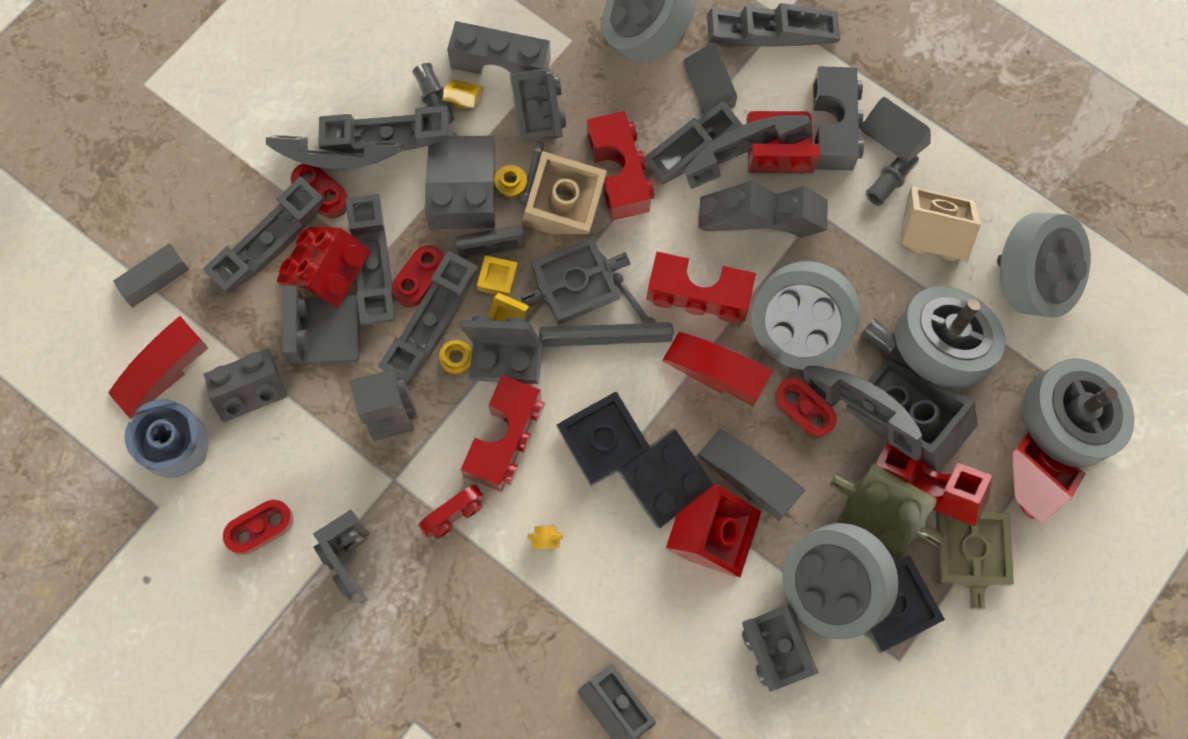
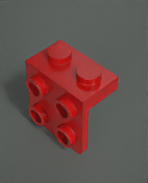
M751 111L747 115L746 124L769 117L800 115L808 116L812 130V116L807 111ZM813 134L812 137L796 144H779L777 139L767 144H752L751 151L747 152L748 173H814L820 157L819 144H813Z
M310 226L298 235L296 247L292 254L282 262L277 282L282 286L305 288L331 307L339 308L371 250L343 228Z

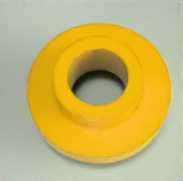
M515 165L504 166L495 174V187L503 196L516 197L524 192L527 187L526 173ZM507 177H515L516 181L514 183H507L505 179Z
M452 340L443 345L439 352V361L445 371L451 374H461L470 368L472 349L467 343L460 340ZM453 354H461L463 356L462 360L458 363L452 362L450 358Z
M553 525L534 526V533H528L527 539L531 540L532 549L560 548V539H563V533L556 532V526Z

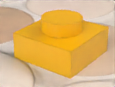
M452 79L444 87L442 100L452 102V106L456 108H474L482 99L483 86Z
M485 255L477 282V291L495 295L499 292L510 297L518 270V262Z
M498 292L493 299L488 318H491L493 321L506 322L507 318L511 317L525 320L529 306Z

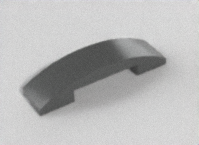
M448 106L415 108V115L354 120L351 114L319 116L318 146L323 150L364 153V144L371 141L404 143V150H411L449 139Z
M775 116L747 123L725 133L700 151L684 170L690 188L693 189L721 177L718 165L751 151L752 144H767L776 139L779 144H796L812 137L811 122L808 116Z
M287 135L266 137V145L281 155L306 165L329 169H349L368 166L390 158L404 150V143L371 141L364 144V154L308 150V137Z
M301 176L276 199L280 204L232 250L226 246L203 268L226 293L244 284L280 255L302 232L321 207L324 198Z
M375 194L347 198L346 208L350 233L371 250L356 276L360 325L365 326L395 321L392 277L380 196Z
M449 250L447 251L431 278L433 282L400 338L395 337L378 365L380 369L384 371L393 369L396 377L400 380L404 379L407 384L413 380L455 317L478 270L476 265Z
M807 366L803 370L804 382L831 407L835 406L840 400L844 401L888 428V443L916 461L921 458L922 434L917 424L905 408L888 393L864 379L843 371L817 366Z

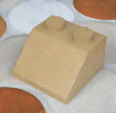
M542 151L521 225L552 235L589 234L607 171Z
M911 186L901 230L902 246H906L909 251L923 254L925 251L935 253L947 261L956 262L958 259L968 261L981 226L976 201Z

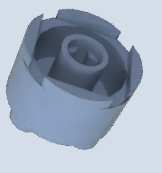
M159 399L144 404L136 411V416L131 423H128L125 429V444L129 454L140 465L157 476L165 478L180 477L201 466L205 461L208 447V435L205 426L188 408L175 401Z

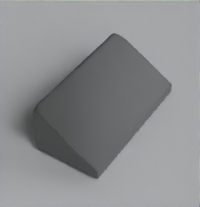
M716 42L707 45L683 60L704 115L722 100L730 109L735 107L737 93Z
M882 97L863 122L862 129H860L906 163L931 144L930 128L886 97Z
M521 225L455 237L458 254L463 259L525 247Z
M169 243L113 280L125 301L133 308L188 271L189 268Z
M613 664L590 679L578 690L579 696L611 739H638L656 724L655 720Z

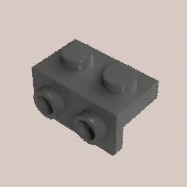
M549 68L509 74L520 140L525 141L547 136L563 137L562 128L566 127V117L564 109L558 108L557 95H561L559 76L553 75V71Z
M269 348L251 353L242 359L218 366L204 373L209 400L223 422L287 397V392L279 378L275 360Z
M789 604L742 622L744 643L750 651L754 652L758 665H756L757 675L761 683L767 686L770 692L819 673L795 614Z

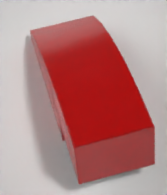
M179 316L134 358L116 380L108 394L125 414L132 419L141 406L154 401L185 375L182 370L204 353L208 346L185 320Z
M680 331L662 360L721 394L725 391L754 407L773 373V370L735 351Z

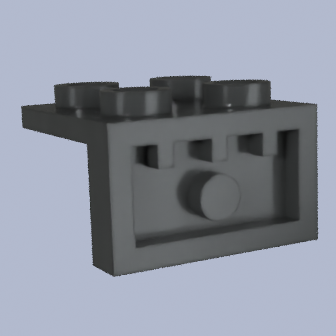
M297 286L283 287L282 354L290 365L357 362L359 360V310L356 295L345 296L339 308L331 307L318 297L303 298Z
M474 316L472 320H461L460 328L473 343L469 373L472 381L499 382L501 375H505L523 383L539 384L543 344L530 323L515 317L507 318L506 322L493 321L491 318L484 316Z
M349 510L313 533L318 541V544L313 546L323 564H327L330 570L335 569L337 575L333 576L332 579L342 595H346L349 600L354 598L362 604L368 599L339 552L343 550L350 552L364 542L363 537L368 535L369 532L358 516L352 510Z

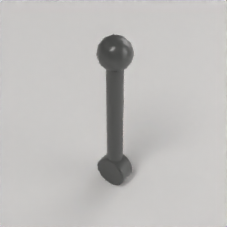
M536 142L527 178V187L519 195V200L522 204H527L544 142Z
M614 273L613 281L615 285L620 288L643 323H656L654 318L646 315L623 283V276L620 273Z

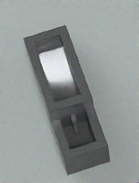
M722 100L700 119L697 120L694 117L644 157L645 162L660 182L665 184L684 174V170L707 145L725 133L742 126V123L724 100Z
M721 429L697 454L699 458L748 500H755L778 521L782 519L805 492L802 486L777 466Z

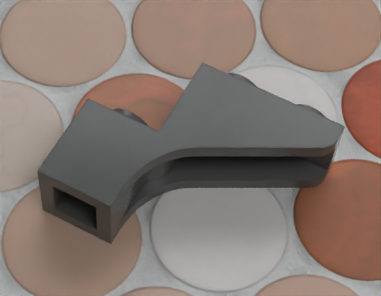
M748 181L700 197L698 227L706 231L775 229L801 238L827 231L828 199L804 186L775 194L753 181Z

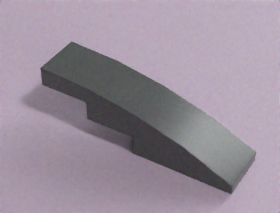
M780 3L776 9L746 5L741 12L711 8L707 13L708 38L711 43L776 47L838 43L840 40L838 11Z

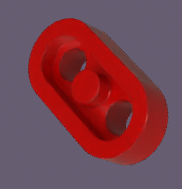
M300 164L292 171L291 184L300 176L303 178L305 175H312V178L306 182L324 198V202L318 210L322 216L334 219L345 214L347 211L346 199L348 198L345 189L320 167ZM329 195L336 196L333 201H325Z
M433 245L419 247L394 279L392 292L400 305L404 307L420 305L433 283L431 280L432 276L444 258L443 252L438 247ZM426 257L434 258L431 264L422 263ZM412 283L415 286L411 291L403 290L404 285Z
M788 378L780 383L775 392L777 407L808 436L823 438L829 435L837 422L834 409L801 379ZM792 393L796 395L798 401L795 403L789 402L786 399V394ZM819 417L823 425L820 427L813 425L811 418Z
M476 484L471 485L421 520L418 527L426 538L434 536L436 539H440L454 528L452 523L462 516L466 519L470 518L480 511L483 507L480 502L485 496Z
M280 500L265 501L231 520L224 528L223 542L235 554H250L286 534L292 527L293 513ZM275 514H280V523L271 525V517ZM242 532H249L248 541L239 543V535Z

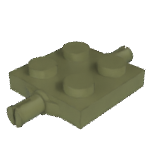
M873 463L866 475L856 483L844 478L839 473H836L830 483V486L848 496L846 506L837 522L855 525L867 530L878 538L888 552L900 558L908 545L918 537L933 544L935 547L941 544L945 534L926 525L927 517L935 507L937 499Z
M984 509L975 527L936 512V530L945 534L941 544L937 547L938 584H959L969 588L970 609H986L984 588L991 585L1010 586L1014 584L1010 513L990 512Z

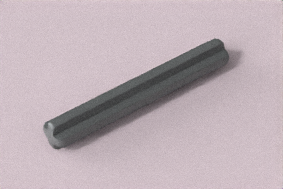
M670 322L541 327L539 330V339L543 347L672 342L674 337L673 325Z

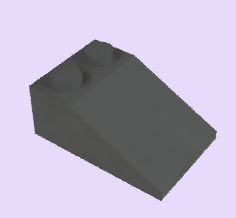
M494 135L449 136V139L428 146L425 215L429 230L496 228Z
M888 358L868 380V382L893 397L913 418L922 434V459L929 468L940 473L978 426L975 402L945 387L927 381L916 372ZM849 404L846 406L850 413L886 442L888 441V428Z

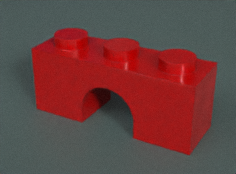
M625 111L587 119V138L594 162L611 160L617 162L623 168L619 174L606 177L603 183V194L611 221L649 212L650 202L652 199H655L651 180H645L643 170H646V163L642 150H636L634 141H637V131L634 122H628Z
M656 251L646 300L652 301L654 305L662 308H671L672 306L685 308L688 313L694 315H704L705 313L717 315L719 319L726 322L745 321L750 306L756 273L723 266L720 278L716 284L710 287H699L691 282L687 274L690 258Z
M501 375L488 407L490 415L498 417L508 424V431L497 442H485L474 437L460 469L463 477L500 492L503 491L505 484H512L518 470V465L514 464L519 452L525 453L532 434L528 433V429L532 420L538 422L544 409L545 402L541 401V389Z
M888 441L876 462V465L937 499L933 511L976 527L989 499L992 475L959 463L956 464L952 474H942L929 468L924 463L922 455L916 461L890 445Z

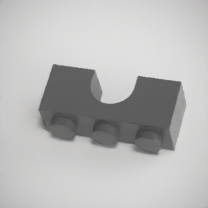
M455 21L447 48L451 69L482 75L485 65H496L513 74L549 68L551 61L550 40Z
M818 66L813 80V111H826L833 114L837 118L838 124L819 125L814 137V144H819L820 157L815 169L853 171L857 160L863 158L864 140L859 139V129H862L863 110L858 109V100L862 98L863 82L858 80L857 68Z
M393 369L350 380L358 416L363 424H367L369 434L374 441L414 430L412 419H416L418 416L413 398H411L409 389L406 387L405 380H398Z

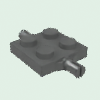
M593 237L531 262V267L538 280V289L520 295L521 301L529 307L544 301L551 308L557 324H562L619 300L620 293L613 281V272L630 266V260L626 252L607 260L598 250Z

